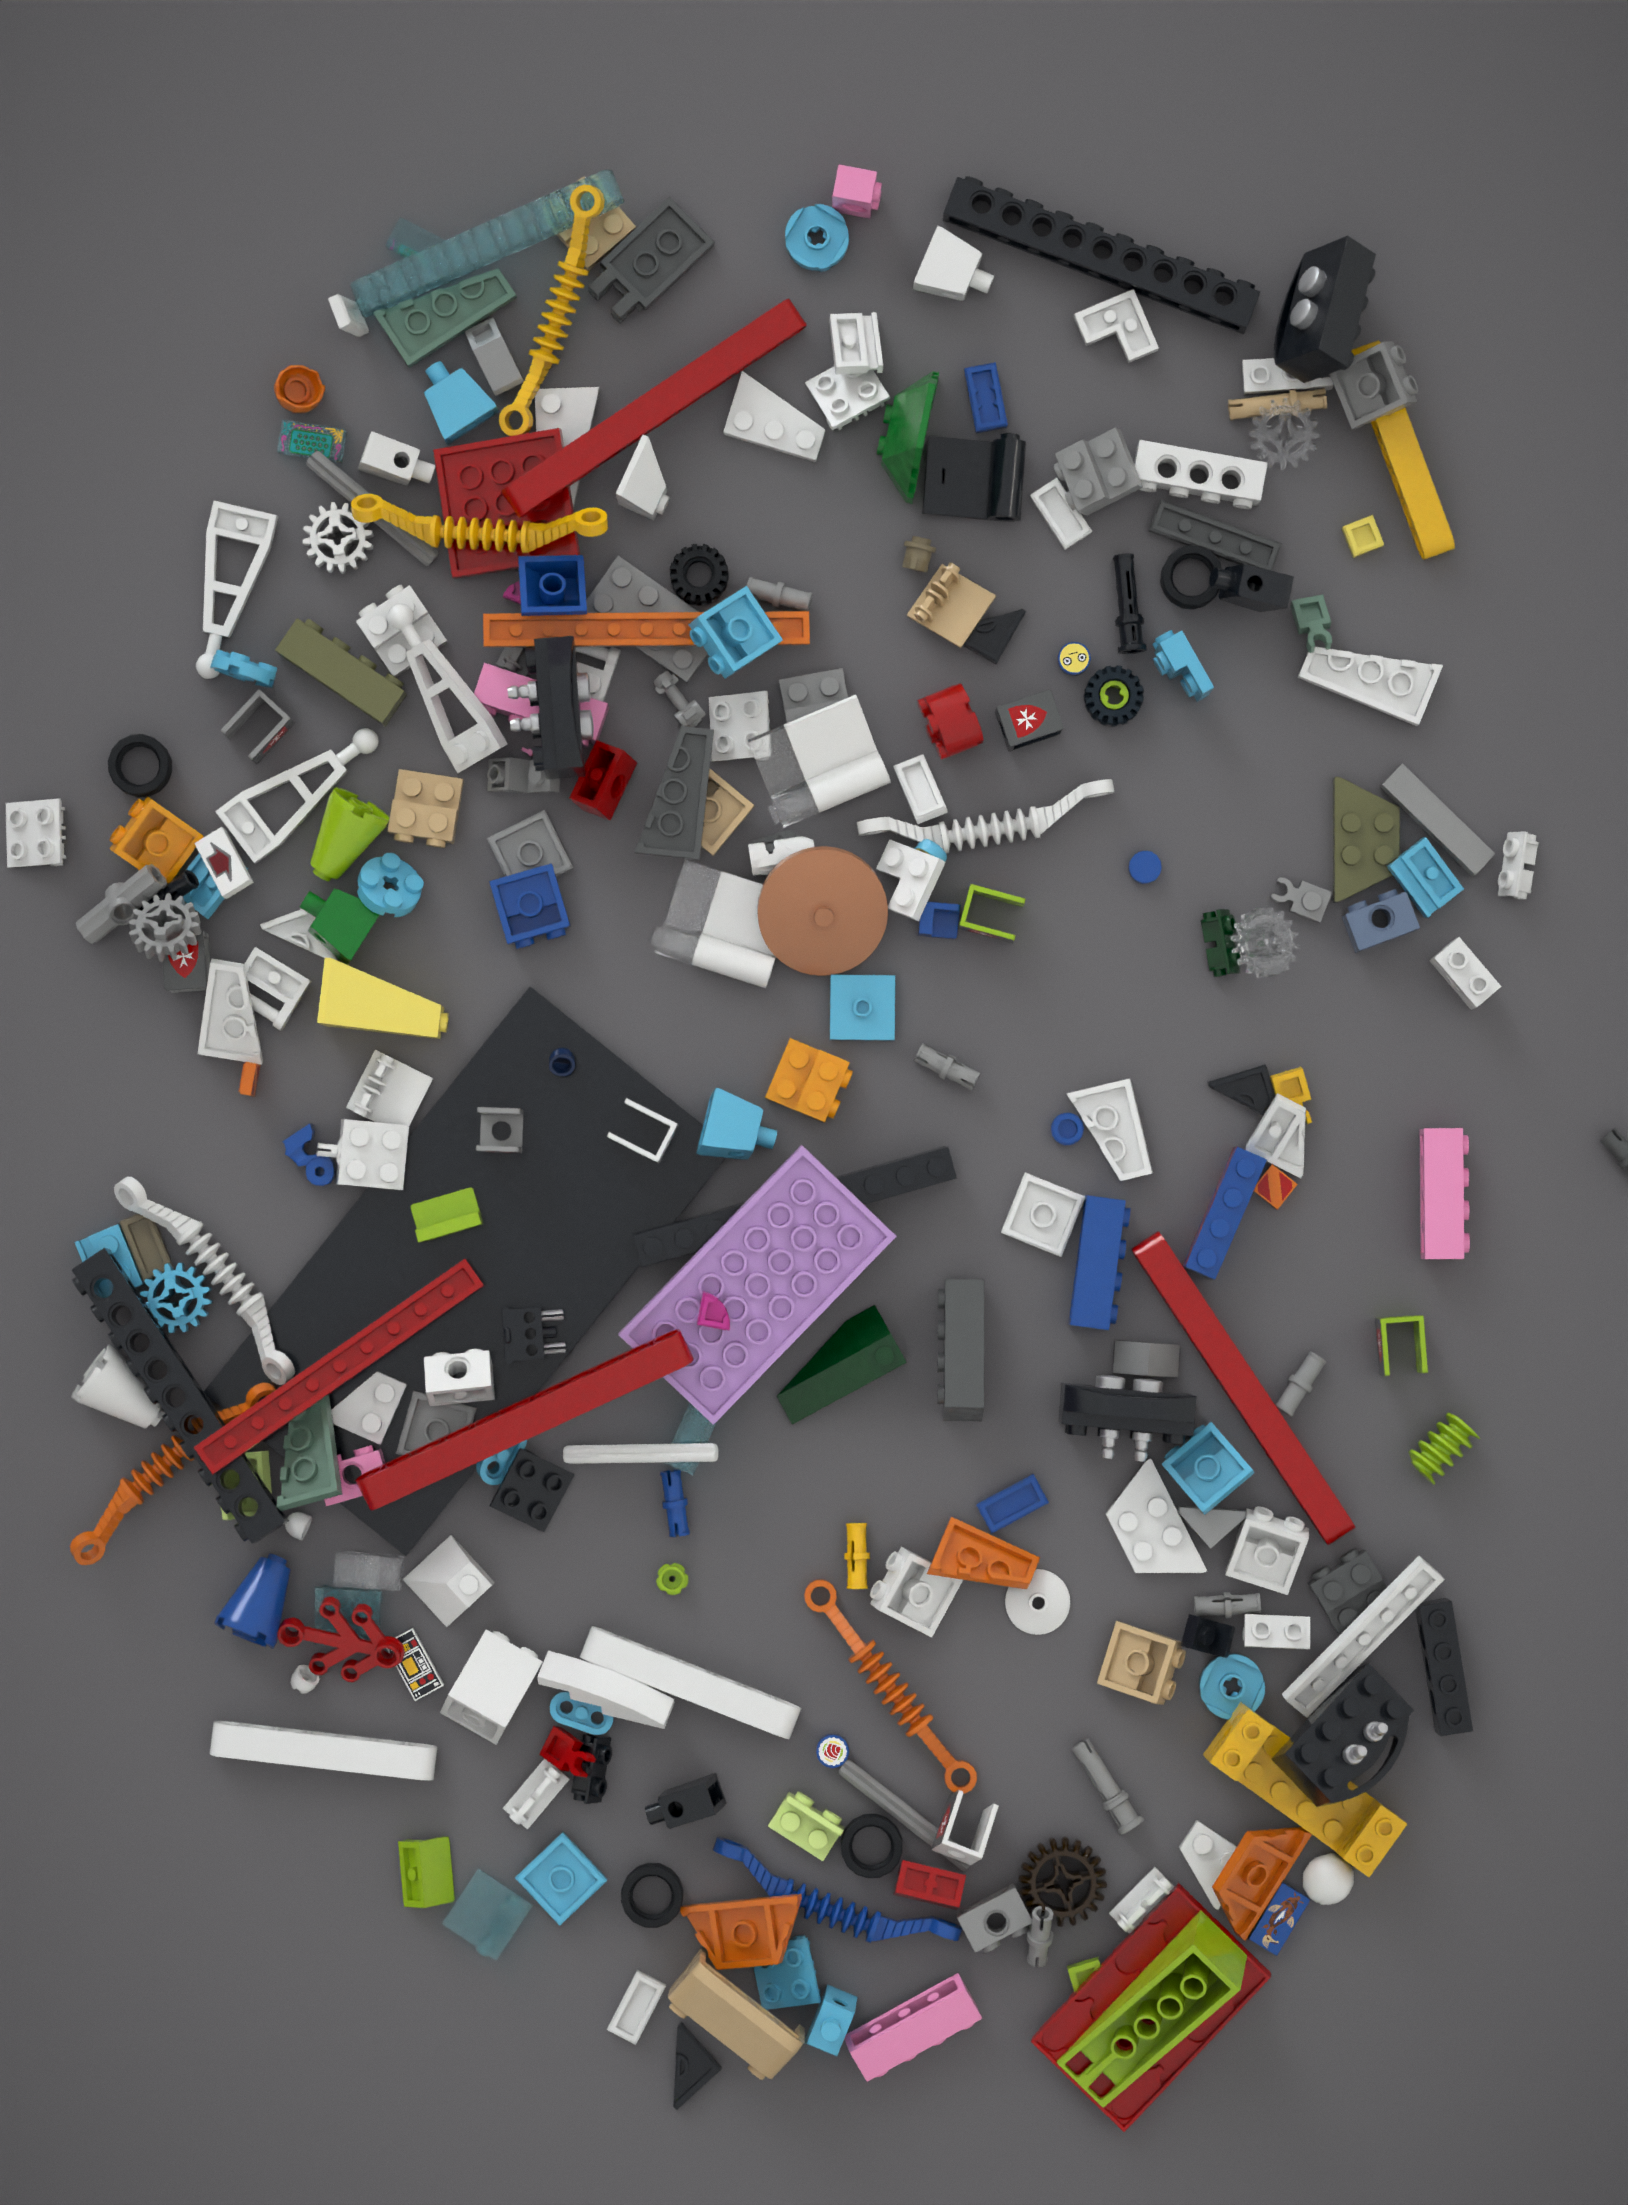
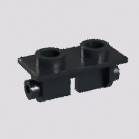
M583 1734V1739L580 1740L583 1744L579 1751L593 1754L596 1760L595 1762L583 1760L582 1764L587 1765L585 1772L588 1773V1776L585 1778L574 1775L571 1793H574V1800L584 1801L585 1804L599 1803L602 1801V1797L607 1789L605 1775L607 1765L612 1757L611 1737L596 1738L595 1735Z

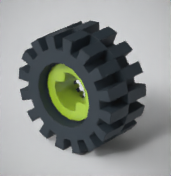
M1118 665L1116 667L1106 666L1102 670L1099 669L1090 678L1085 688L1084 701L1087 712H1090L1091 717L1094 720L1100 721L1102 725L1109 724L1111 727L1119 724L1124 725L1128 723L1129 720L1136 716L1143 703L1144 690L1143 686L1139 683L1140 679L1137 675L1134 676L1130 669L1125 670L1122 666ZM1110 687H1116L1120 690L1119 695L1123 699L1119 704L1113 705L1107 702L1109 696L1105 694V691Z

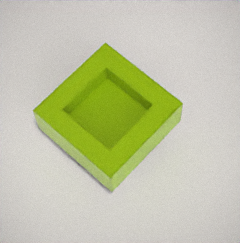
M1098 1957L1067 1966L1074 1992L1101 1966Z

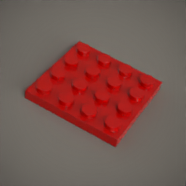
M555 428L433 449L444 524L447 516L453 517L455 526H457L460 517H465L467 527H470L472 519L478 518L480 528H482L485 519L489 518L495 529L498 519H503L505 528L508 529L511 520H516L518 530H521L524 521L547 524L573 514L570 486L521 519H519L501 493V490L511 482L564 448L562 430ZM573 531L529 553H522L520 543L517 544L515 552H509L507 542H505L502 552L496 550L494 541H492L489 551H484L482 541H479L476 550H471L469 540L466 541L464 549H459L456 539H454L452 547L448 548L452 578L458 579L519 568L518 556L580 555L577 531Z

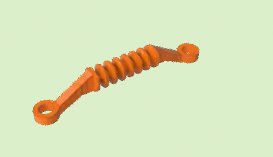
M270 1383L257 1384L248 1391L245 1403L217 1412L226 1425L255 1405L261 1397L271 1394L276 1389ZM201 1417L192 1418L191 1423L194 1430H190V1432L198 1434L203 1429V1420ZM172 1435L171 1440L174 1447L171 1448L163 1443L161 1445L164 1453L163 1457L152 1452L153 1465L144 1460L141 1462L144 1473L132 1469L133 1482L125 1477L119 1480L118 1491L115 1492L112 1497L113 1499L108 1504L103 1513L104 1515L100 1518L94 1531L83 1532L72 1540L70 1552L77 1563L91 1565L99 1561L104 1555L108 1540L123 1519L124 1514L137 1504L141 1505L144 1503L141 1491L153 1495L152 1482L160 1487L164 1486L161 1474H165L172 1479L174 1477L171 1469L172 1465L183 1470L182 1457L191 1462L194 1460V1458L189 1459L183 1451L180 1443L184 1440ZM94 1544L91 1550L81 1552L85 1546Z
M816 1579L810 1582L804 1593L805 1602L811 1610L826 1613L851 1647L854 1654L848 1658V1661L850 1663L862 1661L857 1672L859 1674L866 1671L870 1672L865 1683L869 1684L875 1681L879 1683L873 1691L875 1695L886 1692V1696L881 1703L882 1705L894 1703L889 1714L894 1715L900 1712L903 1714L897 1722L899 1726L910 1723V1727L905 1733L906 1736L909 1738L917 1733L930 1751L946 1769L944 1779L947 1787L952 1792L957 1790L963 1791V1794L971 1791L977 1781V1773L974 1767L967 1761L956 1760L931 1730L928 1723L934 1718L932 1714L922 1717L919 1715L925 1705L921 1703L912 1706L911 1703L917 1695L915 1693L907 1696L903 1694L909 1685L907 1682L900 1685L895 1684L901 1675L899 1672L888 1675L887 1672L892 1666V1662L882 1665L879 1663L885 1653L883 1651L876 1654L871 1653L876 1642L873 1639L865 1644L835 1604L837 1596L833 1584L824 1579ZM822 1586L829 1591L830 1598L827 1603L818 1605L812 1601L811 1593L814 1588ZM958 1768H964L970 1774L968 1783L963 1786L955 1785L951 1780L952 1772Z

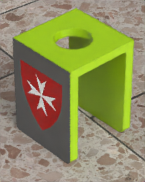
M970 884L958 929L1013 943L1016 935L965 922L973 894L1019 907L1024 906L1026 899Z
M1424 1316L1375 1318L1379 1375L1390 1376L1386 1323L1413 1321L1417 1372L1428 1373Z

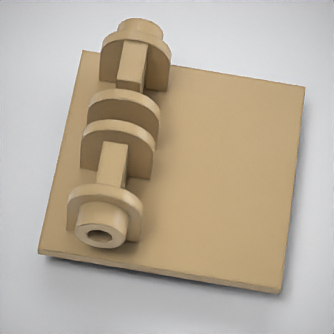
M949 563L948 566L941 564L908 612L907 617L961 648L996 598V595L960 575V568L955 564Z

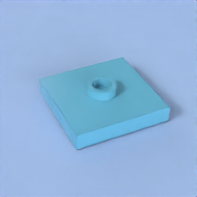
M831 975L830 1040L895 1041L896 975Z
M564 1832L555 1838L515 1877L559 1926L608 1880Z

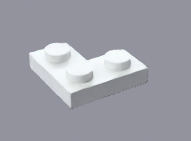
M1134 289L1077 312L1073 316L1086 346L1116 334L1128 363L1154 353L1159 349Z
M889 839L876 867L882 873L900 879L888 909L919 922L946 862Z

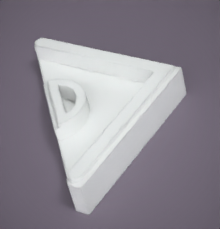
M303 909L260 924L261 929L323 958H332L338 961L332 952L309 933L308 929L315 920V917Z

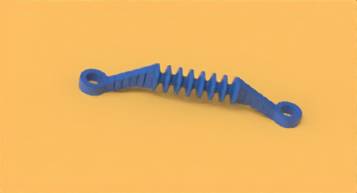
M717 1837L713 1851L725 1857L742 1861L770 1897L802 1894L799 1910L801 1907L804 1908V1919L808 1920L811 1914L816 1912L817 1924H820L827 1916L829 1917V1928L831 1929L838 1921L841 1922L842 1933H845L850 1925L854 1926L853 1937L855 1938L859 1936L862 1930H865L866 1942L869 1943L871 1941L874 1942L881 1939H889L890 1937L894 1938L926 1931L953 1941H958L960 1938L962 1927L939 1917L929 1916L897 1921L881 1915L880 1911H876L871 1918H867L868 1907L864 1906L857 1914L855 1913V1902L853 1901L847 1909H843L842 1897H839L835 1904L832 1905L830 1904L831 1893L827 1892L822 1900L818 1899V1888H815L808 1896L806 1895V1884L803 1883L795 1891L793 1879L789 1878L786 1880L771 1874L748 1847L723 1837Z

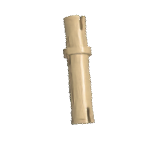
M1321 388L1296 392V389L1289 390V393L1236 400L1229 399V418L1232 421L1234 419L1290 412L1293 416L1298 415L1299 411L1327 409L1326 390Z

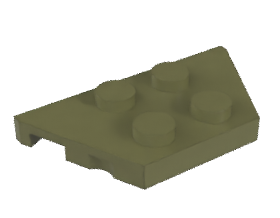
M1334 777L1333 903H1338L1393 876L1386 866L1400 856V807L1341 777Z

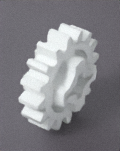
M331 502V510L326 511L322 506L319 507L321 515L318 518L310 514L309 518L313 525L312 527L304 526L303 530L310 537L303 539V544L305 546H312L307 551V555L309 558L318 556L315 561L317 567L320 568L326 563L329 573H332L336 566L342 574H345L347 565H351L356 570L358 569L356 560H368L363 552L365 549L373 550V545L367 539L373 537L374 533L372 530L364 529L370 523L358 522L352 517L348 503H344L342 509H338L336 503ZM342 518L351 520L358 528L346 527L343 524ZM329 520V525L325 530L319 532L321 526ZM341 531L345 538L341 539V544L336 545L331 539L336 537V532ZM354 544H358L355 551L348 556L347 552ZM319 548H329L333 551L334 558L324 555Z

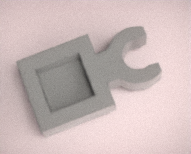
M1279 877L1276 882L1285 886L1286 894L1279 896L1272 893L1270 898L1277 903L1292 902L1289 912L1320 923L1332 892L1303 880L1297 889L1293 887L1290 880Z

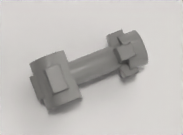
M668 670L653 681L656 686L655 690L659 695L665 693L678 709L674 717L681 726H697L702 722L701 718L706 715L695 699L690 703L685 699L675 685L679 682L675 674L671 675Z

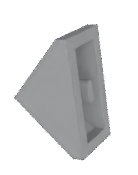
M1115 1340L1112 1373L1178 1377L1180 1345Z
M1178 1505L1177 1508L1180 1516L1210 1549L1243 1521L1246 1516V1511L1240 1509L1213 1508L1204 1515L1195 1506Z

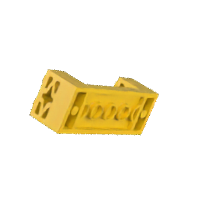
M1240 1702L1232 1713V1717L1226 1721L1203 1753V1756L1212 1765L1233 1780L1239 1781L1336 1851L1349 1864L1367 1877H1370L1407 1826V1823L1366 1792L1336 1804L1316 1807L1271 1759L1290 1737ZM1351 1781L1347 1784L1350 1790L1358 1788Z

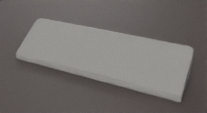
M1403 763L1380 786L1471 877L1475 876L1495 855Z

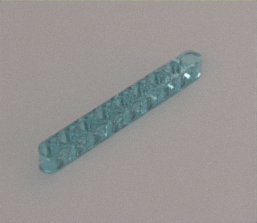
M604 170L355 280L350 284V288L362 317L373 316L374 311L396 306L400 302L419 296L572 228L574 212L570 206V196L578 186L584 184L592 185L601 190L604 195L605 204L599 215L619 207L624 203V198L613 171ZM590 192L582 195L580 205L583 210L588 211L593 207L594 196Z

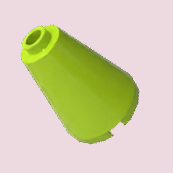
M335 787L329 795L310 862L311 866L314 867L313 873L325 881H330L331 878L339 879L387 827L390 819L383 810L368 801L366 804L357 799L358 795Z

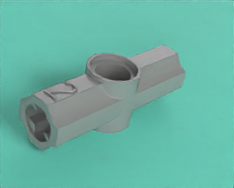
M150 864L145 865L126 882L110 885L105 891V899L76 922L77 930L83 935L85 940L93 944L100 941L118 925H128L129 920L135 919L133 910H138L142 906L141 902L143 900L148 902L158 891L167 886L166 878L157 867Z

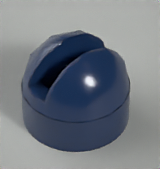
M567 1048L553 1050L549 1057L550 1071L557 1076L571 1074L575 1069V1057L572 1052Z

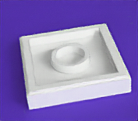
M1024 1173L1001 1233L1062 1257L1085 1196Z

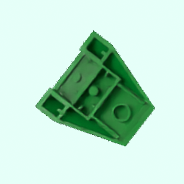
M932 371L895 395L893 405L887 404L883 423L889 424L887 436L880 435L876 455L882 456V467L905 502L913 504L923 447L939 379V372Z

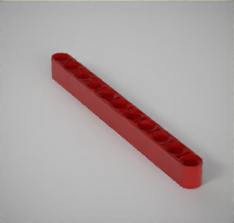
M789 298L782 301L501 490V493L519 519L523 518L640 440L642 435L649 434L798 334L807 326L806 322Z
M1157 1231L1133 1247L1131 1251L1325 1543L1329 1546L1355 1528L1354 1523L1160 1232Z
M679 1329L670 1331L362 1474L355 1481L369 1509H378L690 1364L694 1358Z

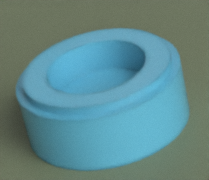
M924 839L914 848L940 858L944 862L947 860L945 851L929 839Z

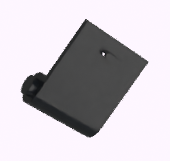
M1003 433L1000 439H995L993 442L928 436L922 514L1007 522L1020 521L1026 442L1020 440V435Z

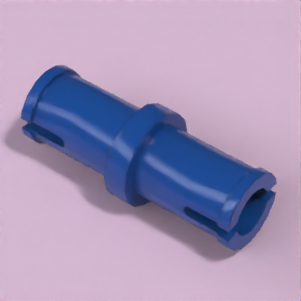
M674 1469L672 1472L671 1470L662 1471L660 1476L662 1477L665 1498L662 1501V1507L667 1512L669 1537L689 1535L690 1530L688 1528L685 1508L688 1505V1499L684 1498L681 1469Z

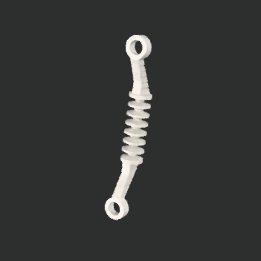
M1112 779L1088 782L1078 786L1053 806L1041 808L1031 806L1028 817L1024 816L1021 808L1017 809L1016 819L1011 818L1008 810L1004 811L1003 821H999L996 814L991 813V820L988 824L983 816L979 815L977 826L973 825L970 817H966L964 828H961L957 819H954L952 830L947 829L944 821L939 822V825L919 827L891 817L857 822L859 836L891 831L917 842L929 839L939 845L947 854L949 853L950 843H954L957 850L962 851L963 841L967 840L971 849H975L977 838L981 840L984 847L988 846L989 836L993 837L997 845H1000L1002 834H1005L1009 843H1012L1014 832L1019 833L1022 841L1026 840L1027 830H1031L1035 839L1040 838L1041 834L1083 798L1115 793Z
M127 1176L115 1184V1196L124 1208L166 1227L177 1240L176 1243L179 1246L188 1242L191 1244L186 1251L187 1256L198 1252L199 1255L194 1264L197 1266L204 1262L207 1263L206 1268L202 1272L204 1276L215 1272L216 1275L211 1284L216 1285L223 1282L224 1286L219 1293L224 1295L232 1292L233 1294L228 1304L241 1303L236 1313L252 1327L262 1368L267 1377L278 1385H283L289 1381L295 1374V1368L291 1360L284 1353L275 1350L270 1324H268L269 1319L264 1295L261 1292L252 1296L249 1294L255 1284L253 1282L246 1285L241 1284L246 1276L244 1272L235 1276L232 1274L238 1264L236 1262L227 1266L224 1264L229 1256L227 1252L219 1256L216 1255L221 1244L219 1242L210 1246L207 1244L212 1237L211 1233L199 1235L204 1224L201 1221L190 1219L188 1216L176 1211L173 1212L169 1208H164V1206L148 1200L145 1189L133 1177Z

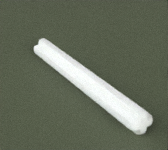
M713 1443L567 1445L563 1449V1460L569 1464L715 1462L718 1460L719 1449Z

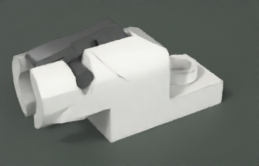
M791 829L752 841L751 844H748L753 876L769 875L773 868L789 855L814 847L813 839L803 836L797 837Z

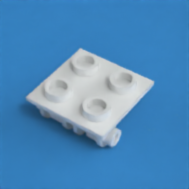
M834 366L805 382L826 416V421L831 430L836 428L841 430L844 425L852 422L851 419L854 418L855 421H858V415L863 414L867 416V411L870 412L879 406H885L884 402L890 399L889 394L873 370H868V373L836 375Z
M768 691L709 697L710 729H714L711 753L712 762L754 757L756 759H767L771 756Z
M61 799L6 803L7 868L39 865L63 866V860L66 859V855H64V843H62V840H66V836H62V831L66 830V827L61 826V824H64L63 811H65V807H62Z
M375 1050L346 1108L374 1122L410 1126L433 1078Z

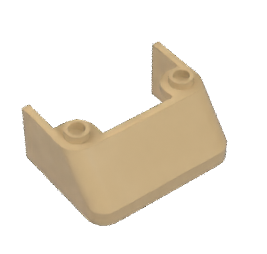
M701 1948L669 1989L668 1999L672 2002L669 2008L683 2019L689 2016L749 2063L748 2070L761 2080L765 2077L773 2079L805 2043V2028L799 2024L795 2031L786 2026L705 1962L707 1951Z

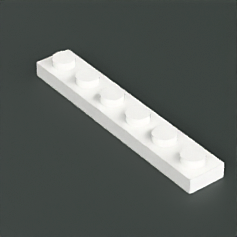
M1418 1556L1282 1693L1285 1700L1308 1718L1445 1580L1442 1575L1422 1557Z

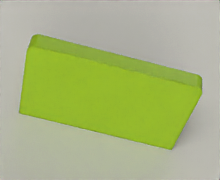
M471 1187L411 1205L412 1215L417 1228L415 1233L418 1243L484 1224L474 1189Z
M442 1836L427 1840L407 1839L398 1841L404 1907L428 1908L453 1902L455 1897L449 1837Z

